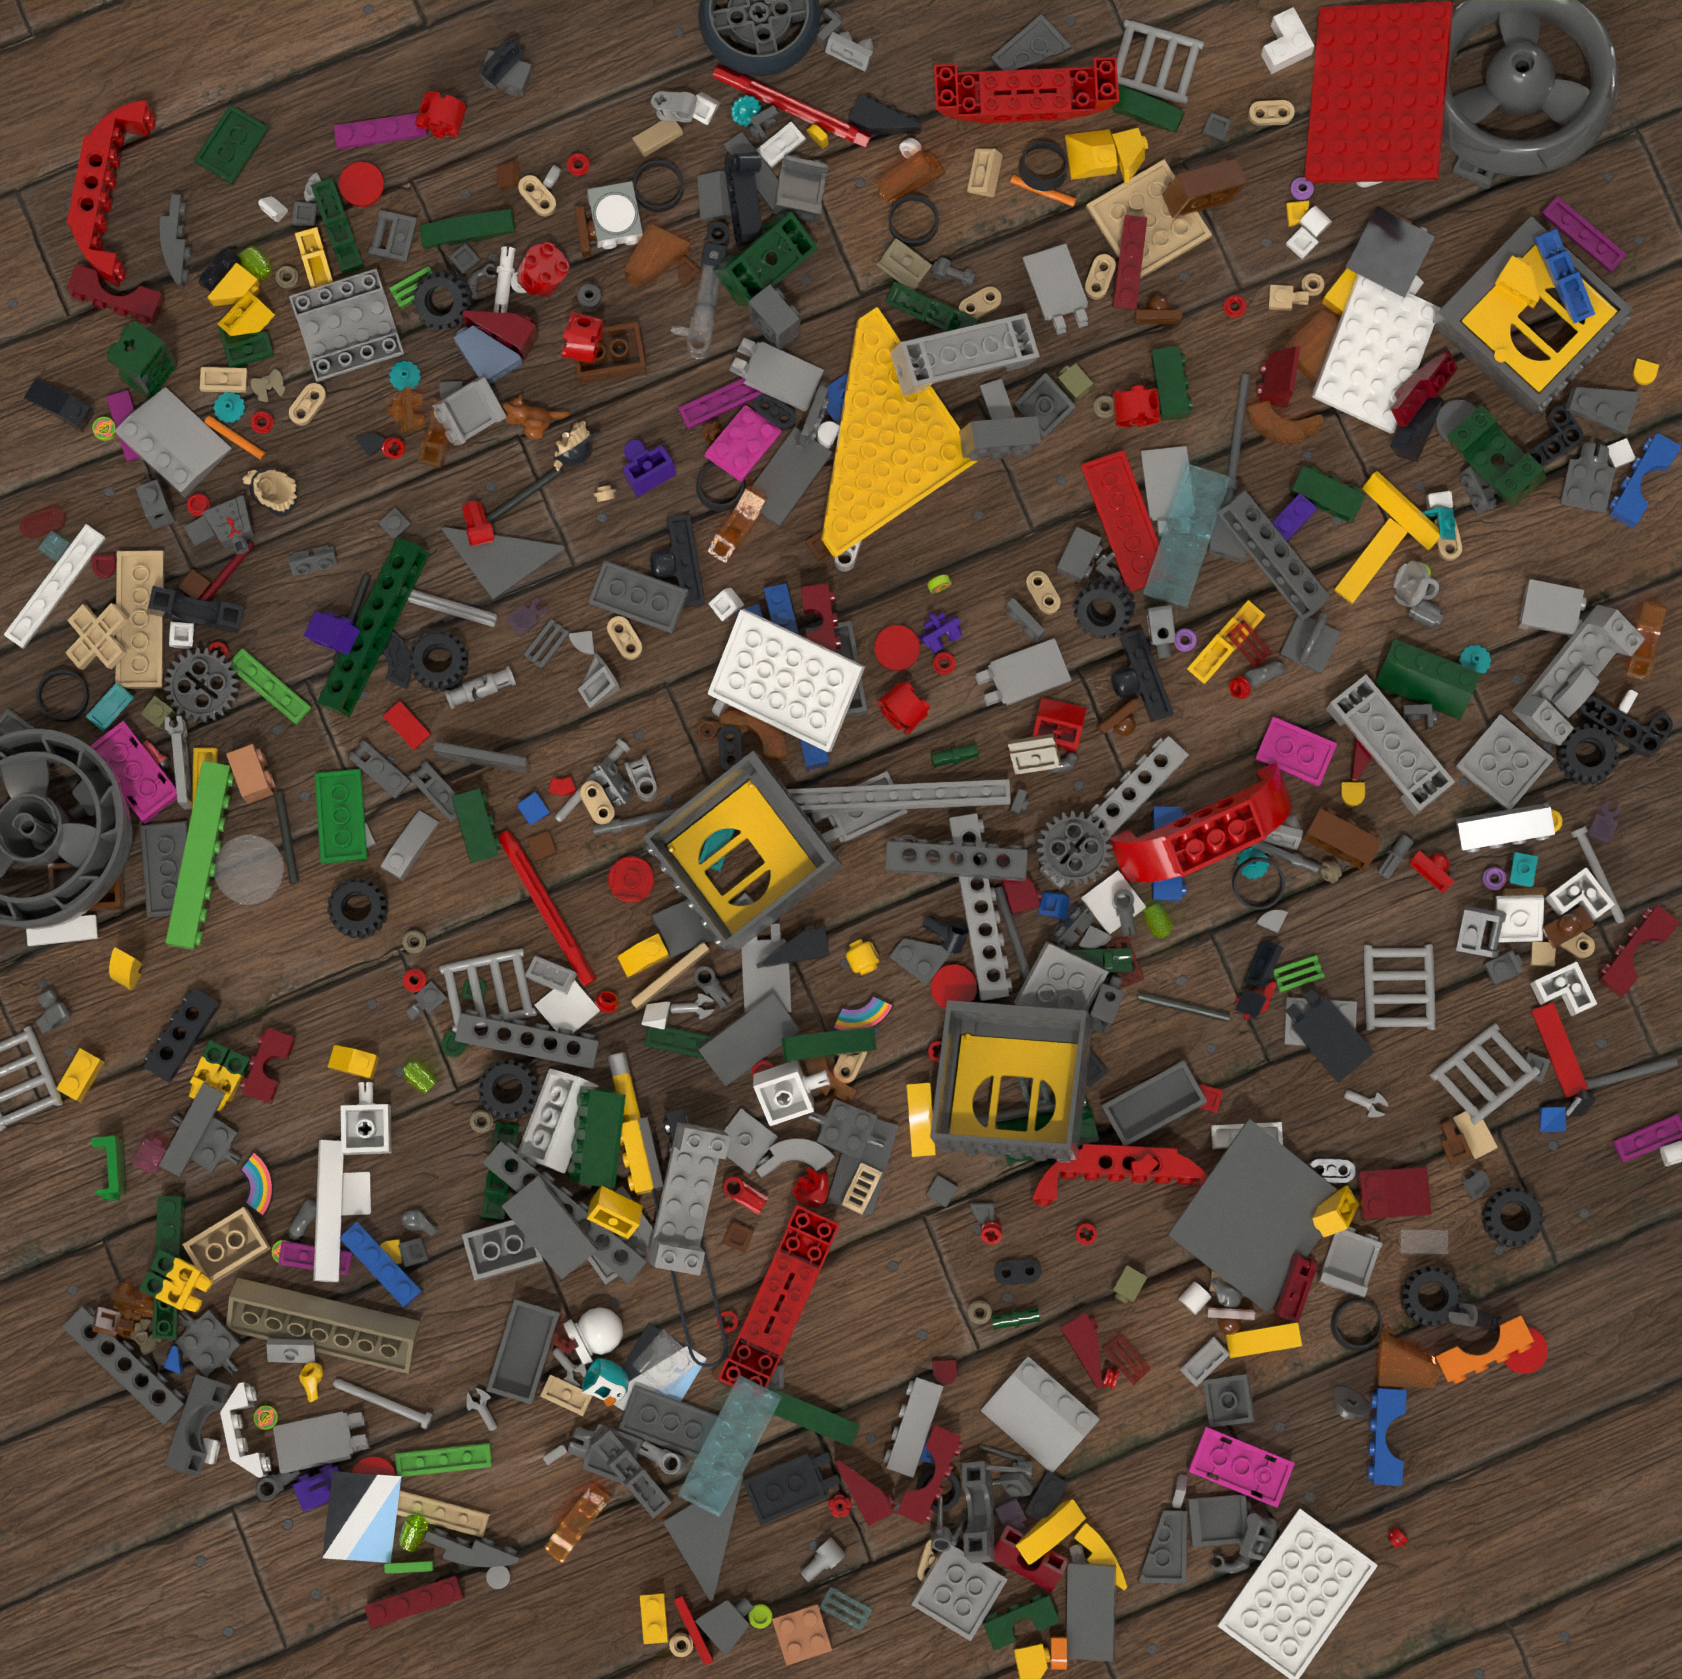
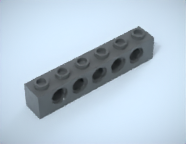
M1245 490L1230 499L1217 512L1219 517L1302 620L1316 613L1331 598Z
M892 838V842L887 841L885 872L1014 881H1025L1027 850H1022V846L1010 845L1008 849H1001L997 844H985V847H976L975 843L969 842L962 843V846L952 845L953 842L939 841L938 844H929V840L922 839L915 840V843H907L906 839ZM908 850L913 851L916 854V859L911 862L906 861L903 858L904 852ZM936 852L940 859L936 863H930L926 858L927 854ZM955 853L960 854L963 861L957 865L953 864L950 861V856ZM976 855L985 857L986 863L983 866L974 864L973 858ZM1004 856L1009 859L1010 864L1003 868L998 866L996 860Z
M466 1009V1013H460L455 1041L592 1069L594 1068L599 1040H596L593 1034L582 1032L581 1036L572 1035V1030L558 1028L557 1032L549 1030V1025L536 1023L535 1027L527 1026L526 1021L514 1018L512 1022L503 1021V1016L489 1014V1018L482 1017L479 1011ZM483 1022L488 1026L486 1035L481 1036L476 1033L475 1027L477 1023ZM501 1027L510 1029V1039L502 1040L499 1037L498 1031ZM524 1032H531L534 1035V1042L532 1044L526 1045L522 1042L521 1036ZM552 1036L556 1038L557 1047L555 1049L545 1047L544 1040L546 1037ZM576 1041L580 1044V1051L577 1054H571L567 1050L569 1042Z
M81 1307L62 1328L163 1425H168L185 1407L186 1403L183 1401L185 1396L178 1389L174 1388L172 1390L167 1386L168 1380L160 1372L155 1374L149 1368L151 1363L142 1355L138 1358L132 1352L135 1348L127 1340L121 1341L116 1336L112 1337L98 1333L92 1339L89 1338L87 1330L93 1325L96 1310L92 1307L89 1309ZM112 1341L115 1345V1350L112 1354L107 1355L104 1351V1346L107 1342ZM126 1357L132 1362V1366L128 1371H124L121 1368V1361ZM141 1374H146L149 1378V1382L145 1387H141L138 1384V1377ZM163 1390L166 1394V1399L163 1403L159 1404L155 1401V1394L157 1391Z

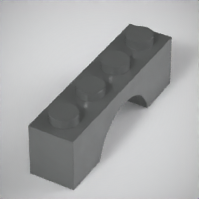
M195 1375L164 1464L165 1466L187 1474L200 1476L207 1456L201 1444V1430L205 1420L212 1412L223 1409L231 1388L230 1385L201 1375Z
M985 1461L962 1463V1487L965 1492L968 1508V1524L964 1533V1557L971 1563L995 1561L992 1470H986L985 1467L988 1464Z

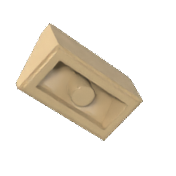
M660 121L632 139L643 157H646L682 136L683 131L676 121Z
M996 149L975 150L967 188L968 193L988 197L995 196L1003 157Z
M1465 1111L1453 1117L1460 1133L1464 1134L1474 1159L1497 1149L1498 1147L1484 1120L1482 1119L1474 1125L1470 1120L1471 1116Z

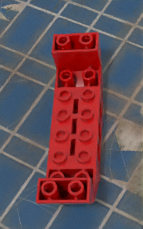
M1117 57L1094 58L1092 67L957 73V64L934 65L936 110L947 117L957 120L979 122L980 124L1063 121L1104 111L1119 102Z
M146 100L129 103L117 108L106 115L94 127L89 136L84 135L67 218V224L88 263L94 270L98 271L105 281L117 288H120L121 281L124 282L126 268H124L116 253L103 252V242H101L102 234L106 233L108 221L105 219L107 212H110L112 207L110 194L111 190H115L116 177L114 174L115 169H118L120 166L121 156L118 154L120 147H123L125 142V134L123 132L150 136L151 129L154 130L156 116H154Z
M1277 762L1256 771L1259 783L1139 838H1136L1130 830L1112 837L1109 843L1113 846V853L1125 880L1132 882H1156L1180 876L1182 878L1265 840L1266 836L1285 821L1292 809V801Z
M1082 1144L1080 1150H1078L1077 1160H1071L1070 1163L1057 1161L1045 1173L1038 1183L1031 1201L1036 1202V1206L1049 1207L1051 1202L1054 1203L1057 1200L1058 1175H1061V1179L1070 1180L1075 1179L1076 1175L1084 1176V1180L1098 1181L1100 1177H1108L1110 1182H1122L1123 1178H1131L1132 1183H1145L1147 1179H1155V1184H1169L1171 1180L1178 1181V1185H1192L1195 1181L1196 1193L1208 1176L1190 1159L1178 1154L1177 1149ZM1147 1154L1151 1155L1159 1163L1156 1171H1151L1146 1176L1134 1178L1132 1170H1126L1122 1165L1124 1159L1132 1162L1140 1161ZM1106 1158L1110 1162V1168L1103 1169L1100 1167L1099 1159Z
M796 1205L783 1239L718 1380L762 1399L814 1287L840 1224Z

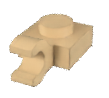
M1270 285L1269 309L1291 311L1292 304L1308 305L1309 292L1293 293V286Z

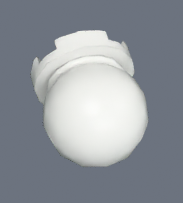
M607 1308L590 1309L581 1316L578 1323L574 1324L572 1319L563 1324L569 1338L572 1340L576 1339L579 1347L575 1348L584 1365L592 1362L591 1356L593 1353L602 1355L611 1352L619 1345L623 1337L621 1319L612 1310Z

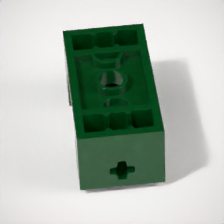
M792 212L777 213L762 226L765 232L739 255H728L712 269L738 306H749L748 302L769 284L773 288L818 249ZM769 252L773 253L775 257L772 265L767 264L765 259Z
M133 321L131 325L128 324L123 329L120 340L109 347L106 358L113 366L119 369L118 376L121 381L149 400L157 394L178 364L163 340L136 321ZM129 346H130V347H134V346H135V348H134L133 350H131V349L128 350V349H127Z
M1482 404L1447 435L1450 446L1511 509L1547 479L1544 468L1529 453L1525 455L1499 428L1497 420ZM1496 455L1504 457V463L1500 466H1494L1491 463L1492 458Z

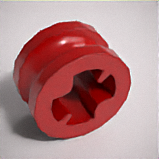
M391 437L385 439L382 443V452L386 457L398 459L404 454L405 447L402 441ZM391 443L398 446V448L394 449V454L389 451V448L392 447Z
M215 642L208 647L210 655L213 654L214 649L219 650L223 648L222 653L228 660L229 651L223 643Z
M942 1041L933 1042L928 1048V1056L935 1063L940 1062V1056L935 1058L933 1056L934 1050L932 1049L935 1046L937 1048L942 1046Z
M986 1221L981 1226V1239L987 1244H997L1002 1239V1226L996 1221Z
M1082 1224L1077 1228L1075 1236L1080 1244L1090 1245L1095 1241L1097 1231L1091 1224ZM1081 1229L1091 1230L1093 1236H1090V1238L1092 1239L1086 1241L1085 1238L1081 1239L1080 1233H1083Z
M731 1311L722 1312L721 1319L725 1315L727 1318L728 1315H731L734 1324L731 1328L727 1326V1329L724 1328V1332H733L738 1326L737 1316Z
M1107 1367L1102 1387L1110 1386L1111 1390H1114L1119 1375L1118 1369L1113 1371L1111 1367Z

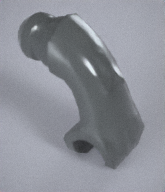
M488 264L470 275L466 281L470 285L468 287L469 292L472 291L473 296H470V300L477 299V287L480 280L484 278L489 281L496 280L497 275L488 274L490 270L496 269V266Z
M1275 661L1248 671L1244 677L1250 683V687L1259 686L1267 680L1279 677L1285 672L1286 667L1282 662Z
M1069 752L1066 758L1061 759L1060 768L1047 771L1060 773L1074 769V763L1078 760V756L1073 752Z
M305 1201L290 1225L289 1237L292 1240L300 1239V1236L304 1234L310 1222L316 1218L317 1203L315 1201Z
M1214 1555V1558L1219 1559L1220 1565L1219 1567H1214L1212 1564H1209V1566L1216 1572L1237 1573L1249 1568L1252 1558L1240 1555L1233 1563H1226L1222 1556Z

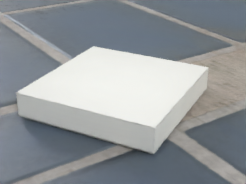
M1119 870L1081 897V900L1089 908L1090 912L1095 915L1097 921L1109 935L1121 927L1120 919L1117 917L1116 910L1112 905V899L1118 890L1127 889L1133 894L1135 910L1133 917L1146 908L1145 904ZM1121 895L1117 897V903L1125 907L1129 905V899Z
M1543 895L1496 896V910L1504 911L1507 914L1506 921L1502 923L1499 942L1543 940Z
M575 980L567 995L553 989L535 1004V1007L557 1032L558 1028L572 1030V1035L600 1012L599 1008Z

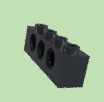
M195 987L192 991L189 990L182 1000L184 1004L180 1011L176 1010L169 1020L171 1025L167 1031L163 1030L156 1041L158 1045L154 1051L150 1050L144 1058L145 1065L143 1067L170 1084L221 1006L219 1002ZM191 1009H198V1018L192 1021L189 1020L188 1012ZM184 1028L186 1030L185 1038L176 1040V1031ZM167 1048H172V1058L164 1060L162 1057L163 1051Z

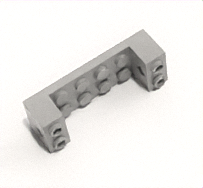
M1027 313L901 342L890 352L903 396L925 391L934 383L1005 366L1007 371L1027 367L1040 357Z
M1597 605L1512 711L1540 740L1560 746L1574 727L1564 718L1566 715L1553 703L1552 699L1569 685L1567 680L1582 666L1585 665L1597 677L1616 653L1631 657L1645 638L1617 609Z
M1364 675L1330 702L1326 708L1340 727L1344 724L1347 725L1403 793L1400 800L1414 816L1455 783L1367 675Z
M677 1122L647 1259L656 1268L699 1276L701 1274L705 1252L700 1248L714 1179L719 1158L726 1160L731 1138L723 1130Z

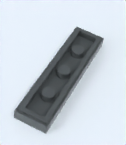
M740 132L723 144L730 156L735 153L757 152L743 132ZM761 158V170L755 174L756 188L759 195L773 212L778 179Z
M206 1082L203 1083L159 1166L179 1177L182 1176L225 1096L224 1092Z

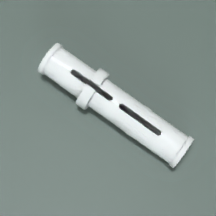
M506 246L501 247L500 265L497 266L498 279L493 312L498 313L500 312V307L501 313H507L511 277L515 272L513 262L516 249L509 247L507 256L508 249Z

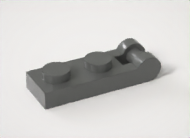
M362 739L354 753L351 752L347 757L394 799H397L411 784V781ZM365 753H368L371 757L364 763L361 758Z
M424 761L420 765L421 768L416 773L412 772L408 777L440 812L453 823L457 816L451 795L456 793ZM428 774L431 779L424 784L421 779Z

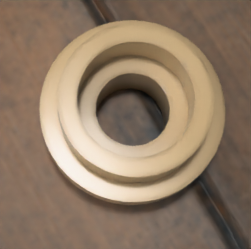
M1315 273L1307 274L1301 283L1302 290L1309 292V296L1319 295L1324 289L1323 278ZM1314 282L1317 287L1312 289L1308 284Z
M610 485L598 487L597 492L593 493V495L597 498V502L614 499L616 489H611Z
M685 1633L675 1634L670 1640V1650L677 1657L689 1655L693 1650L692 1638ZM680 1640L685 1641V1649H679L677 1642Z

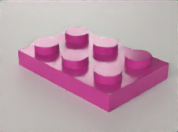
M745 405L709 447L705 457L742 482L781 436L782 430Z
M1273 717L1255 760L1267 766L1277 762L1280 771L1319 787L1337 743Z

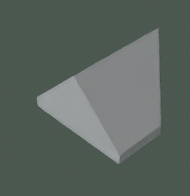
M597 652L594 655L582 686L578 688L589 708L596 706L620 691L618 682Z

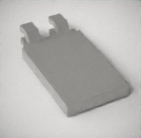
M1063 244L1023 257V263L1044 320L1052 319L1057 335L1066 333L1063 315L1074 313L1079 328L1088 326V318L1084 310L1088 307V301L1067 245Z
M743 338L737 351L751 357L749 364L744 360L735 358L729 371L745 379L743 384L806 412L824 370L764 342H757L756 344L751 340Z
M1187 446L1141 451L1148 516L1152 521H1156L1158 537L1167 536V519L1179 518L1180 533L1189 534L1191 531L1190 517H1193L1195 514Z
M1055 638L992 661L988 665V670L979 672L975 676L978 685L994 680L998 690L984 695L986 706L1001 701L1006 706H1009L1072 681Z
M176 716L178 726L174 728L175 725L171 718L165 717V730L172 737L177 801L184 810L192 809V786L188 743L186 740L188 736L186 721L183 720L182 716Z
M888 771L856 786L894 784ZM906 809L812 813L811 819L814 825L829 818L834 829L822 834L823 838L828 844L837 839L840 842L844 841L846 843L906 815L908 812Z
M771 924V940H757L756 936L741 948L745 1012L770 993H773L787 1013H791L789 964L758 969L756 965L785 943V939H781L780 924Z
M342 1411L273 1426L281 1474L351 1459L353 1452L369 1449L368 1439L365 1434L353 1436L352 1438L350 1436V1430L365 1427L362 1412L347 1416V1413Z

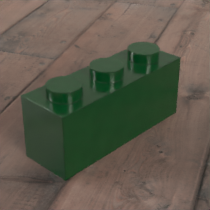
M1179 346L1152 350L1150 356L1155 388L1158 389L1160 421L1188 418L1189 411L1193 410L1191 397H1187L1186 389L1189 388L1188 375L1183 374V367L1186 366L1184 353H1180Z
M1303 466L1290 496L1296 498L1301 493L1316 508L1352 524L1366 496L1362 493V490L1353 485L1348 487L1342 484V481L1337 477L1320 474L1321 471L1313 466H1308V468Z
M475 788L451 795L469 862L475 863L499 856L497 850H500L501 847L498 837H493L491 828L495 826L492 815H487L485 805H488L485 792H481L480 788Z

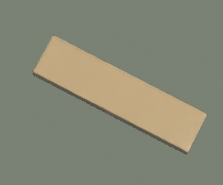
M701 943L632 999V1005L636 1010H639L710 952L709 948L705 943Z
M399 1491L397 1515L484 1537L490 1514Z

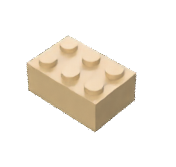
M245 1207L182 1244L195 1267L205 1271L204 1275L213 1280L212 1285L271 1249L249 1210Z

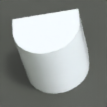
M1317 206L1311 208L1300 221V224L1315 239L1332 223Z
M834 422L821 424L817 434L818 443L830 449L839 434L840 426Z
M1450 491L1431 493L1425 497L1427 511L1436 508H1453Z
M171 622L169 646L182 649L192 648L194 624Z
M1682 1140L1660 1147L1661 1157L1666 1167L1682 1162Z
M1194 1281L1178 1300L1196 1315L1211 1299V1296Z

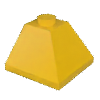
M1110 129L1065 135L1071 180L1116 174L1118 164L1115 144Z

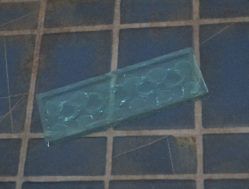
M1186 464L1143 592L1144 596L1188 609L1219 516L1217 512L1222 507L1231 477Z
M739 1375L678 1496L720 1517L782 1396Z

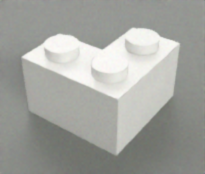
M1294 7L1274 16L1271 27L1278 39L1265 45L1261 54L1271 74L1312 55L1314 44Z
M1587 868L1583 869L1545 898L1559 917L1578 904L1579 906L1583 905L1592 921L1615 905Z
M1577 962L1530 984L1540 1005L1562 996L1571 1017L1597 1005Z

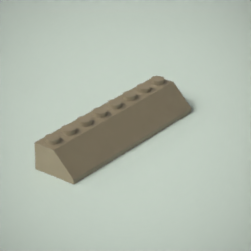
M237 1278L229 1296L226 1327L231 1332L264 1340H315V1350L318 1353L409 1374L418 1340L420 1321Z

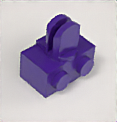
M632 440L624 447L625 457L630 464L623 467L622 470L626 482L637 498L676 475L674 463L662 445L649 452L640 440Z
M330 1464L320 1468V1474L313 1477L309 1473L297 1478L298 1483L294 1484L293 1488L303 1512L329 1502L332 1472H341L339 1466L333 1468V1465Z

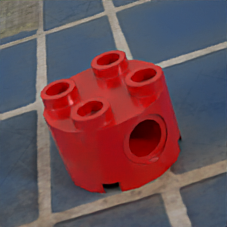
M439 92L424 93L415 126L432 131V135L440 139H444L445 135L457 138L467 110L466 105L449 95L441 98L439 97Z
M552 243L538 244L531 247L519 263L517 280L527 293L546 297L552 295L559 288L569 270V263L563 253L554 247Z
M571 312L568 323L570 327L566 326L563 340H566L567 344L563 345L561 357L594 364L599 350V340L602 337L603 319Z
M1138 385L1131 387V391L1119 390L1113 392L1116 426L1131 428L1132 424L1137 425L1138 428L1160 422L1158 389L1151 388L1145 390V386Z
M906 681L903 684L896 683L889 693L877 700L876 704L879 707L882 705L883 709L880 712L895 729L899 731L903 728L902 734L909 735L919 722L928 717L927 711L930 709V706L924 699H918L913 693L915 692L914 688Z

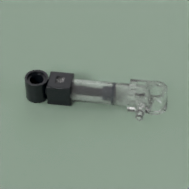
M721 222L712 223L707 229L708 243L704 244L701 274L690 327L672 326L671 333L688 337V352L695 359L705 358L711 349L715 326L714 319L721 281L712 269L727 257V246L730 242L729 229ZM717 232L724 234L721 240H715L712 236ZM701 341L705 346L697 350L693 347V344Z

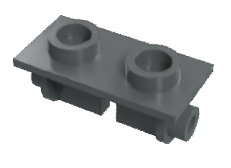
M1471 466L1458 475L1478 516L1486 510L1497 507L1495 503L1497 500L1490 487L1482 489L1481 486L1487 483Z
M326 545L313 548L314 556H310L308 550L292 553L291 556H288L292 575H305L310 572L327 570L338 566L334 547Z
M608 756L600 764L597 763L591 767L593 770L592 774L601 786L608 782L609 786L604 788V791L612 803H615L617 806L622 803L625 804L633 795L630 785L624 781L618 772L616 764Z
M1079 904L1073 907L1068 913V918L1054 928L1053 935L1049 939L1058 943V946L1064 950L1070 949L1080 937L1074 930L1077 928L1083 933L1093 922L1095 915L1084 905Z

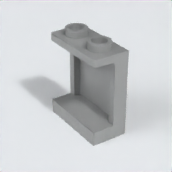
M485 377L476 378L432 405L435 410L434 415L436 419L443 424L446 430L445 435L454 446L464 444L465 440L491 424L507 418Z
M1529 579L1525 587L1518 628L1527 630L1531 627L1568 635V638H1571L1582 624L1579 616L1580 611H1584L1586 605V598L1583 597L1584 590Z
M1348 1227V1229L1333 1235L1318 1282L1364 1298L1368 1290L1367 1285L1383 1243L1378 1242L1379 1238L1374 1235L1365 1233V1236L1355 1234L1356 1229Z

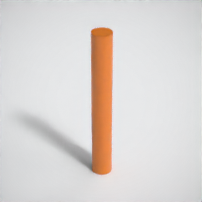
M1014 174L1010 181L1011 184L1074 207L1077 200L1055 190L1038 191L1032 189L1023 182L1021 177Z
M210 415L205 419V424L259 460L265 457L266 452Z

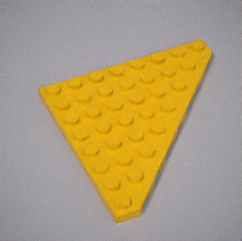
M878 307L857 320L821 538L834 558L978 462L962 457L960 428L931 385L925 391L903 396L890 354L901 341Z

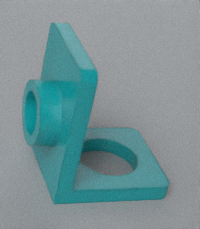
M1436 508L1422 512L1427 518L1438 517L1441 539L1456 540V521L1452 509Z
M1515 852L1511 856L1513 865L1510 883L1532 887L1538 857Z

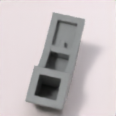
M789 1139L771 1146L769 1151L773 1154V1157L770 1159L769 1156H766L757 1163L759 1168L756 1169V1172L763 1179L784 1162L799 1160L810 1165L817 1173L833 1161L835 1157L825 1147L816 1142L806 1139Z

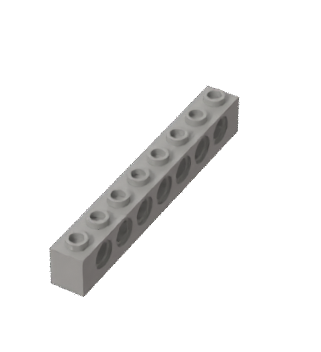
M1169 736L1165 740L1160 738L1153 745L1152 749L1154 751L1148 757L1145 754L1136 763L1138 768L1133 773L1128 771L1121 778L1122 785L1117 790L1113 787L1104 796L1106 801L1101 806L1096 804L1088 814L1093 815L1091 822L1095 823L1100 820L1102 827L1107 828L1103 834L1104 836L1112 837L1188 758L1189 754ZM1156 757H1163L1167 764L1165 767H1157L1154 759ZM1146 773L1150 776L1151 781L1148 784H1143L1139 781L1138 775ZM1124 790H1131L1135 798L1130 801L1125 800L1122 792ZM1114 806L1118 809L1119 815L1110 817L1106 809ZM1074 827L1072 829L1074 834L1071 836V838H1077L1080 836L1079 830ZM1086 833L1081 839L1085 841L1089 834ZM1087 843L1085 850L1089 854L1097 852V846L1094 843ZM1058 844L1056 847L1059 850L1055 855H1062L1064 848ZM1069 845L1071 849L1066 856L1070 857L1074 852L1079 853L1075 846ZM1072 860L1069 867L1073 871H1078L1082 868L1080 861ZM1040 862L1042 865L1040 872L1058 890H1061L1065 886V879L1056 883L1058 876L1054 875L1049 878L1051 870L1043 871L1042 868L1046 863Z
M977 813L949 818L954 846H962V843H964L962 840L963 836L971 834L976 839V847H985L987 843L986 841L982 842L980 834L984 833L983 821L978 819ZM955 853L956 865L963 861L962 856ZM975 856L980 862L979 866H983L986 863L984 856ZM959 877L980 1002L985 1003L1008 999L1009 992H1013L1011 979H1006L1005 970L1009 968L1007 956H1002L1001 947L1004 946L1003 934L998 933L997 924H1000L999 911L994 910L992 902L996 901L995 888L990 887L989 879ZM978 879L982 881L983 889L979 891L973 890L970 885L973 880ZM979 902H983L987 905L988 910L981 914L976 912L974 906ZM988 925L992 933L989 936H982L979 933V927ZM985 948H992L996 956L993 959H986L982 952ZM989 971H997L1000 979L997 982H990L987 979Z

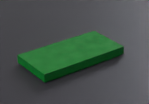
M353 769L315 773L321 865L368 860L362 770Z

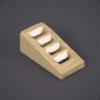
M861 1163L841 1206L863 1215L883 1172ZM862 1171L875 1176L874 1180L872 1181L862 1176ZM858 1180L870 1184V1189L857 1184ZM854 1188L867 1193L866 1197L854 1193ZM852 1196L862 1201V1206L850 1201V1197Z

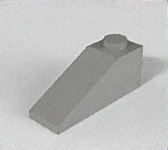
M419 810L389 851L381 868L397 879L404 881L439 822Z

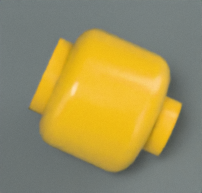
M862 939L849 945L851 949L846 952L845 956L854 973H860L862 976L878 968L877 964L880 961V957L873 943H863Z

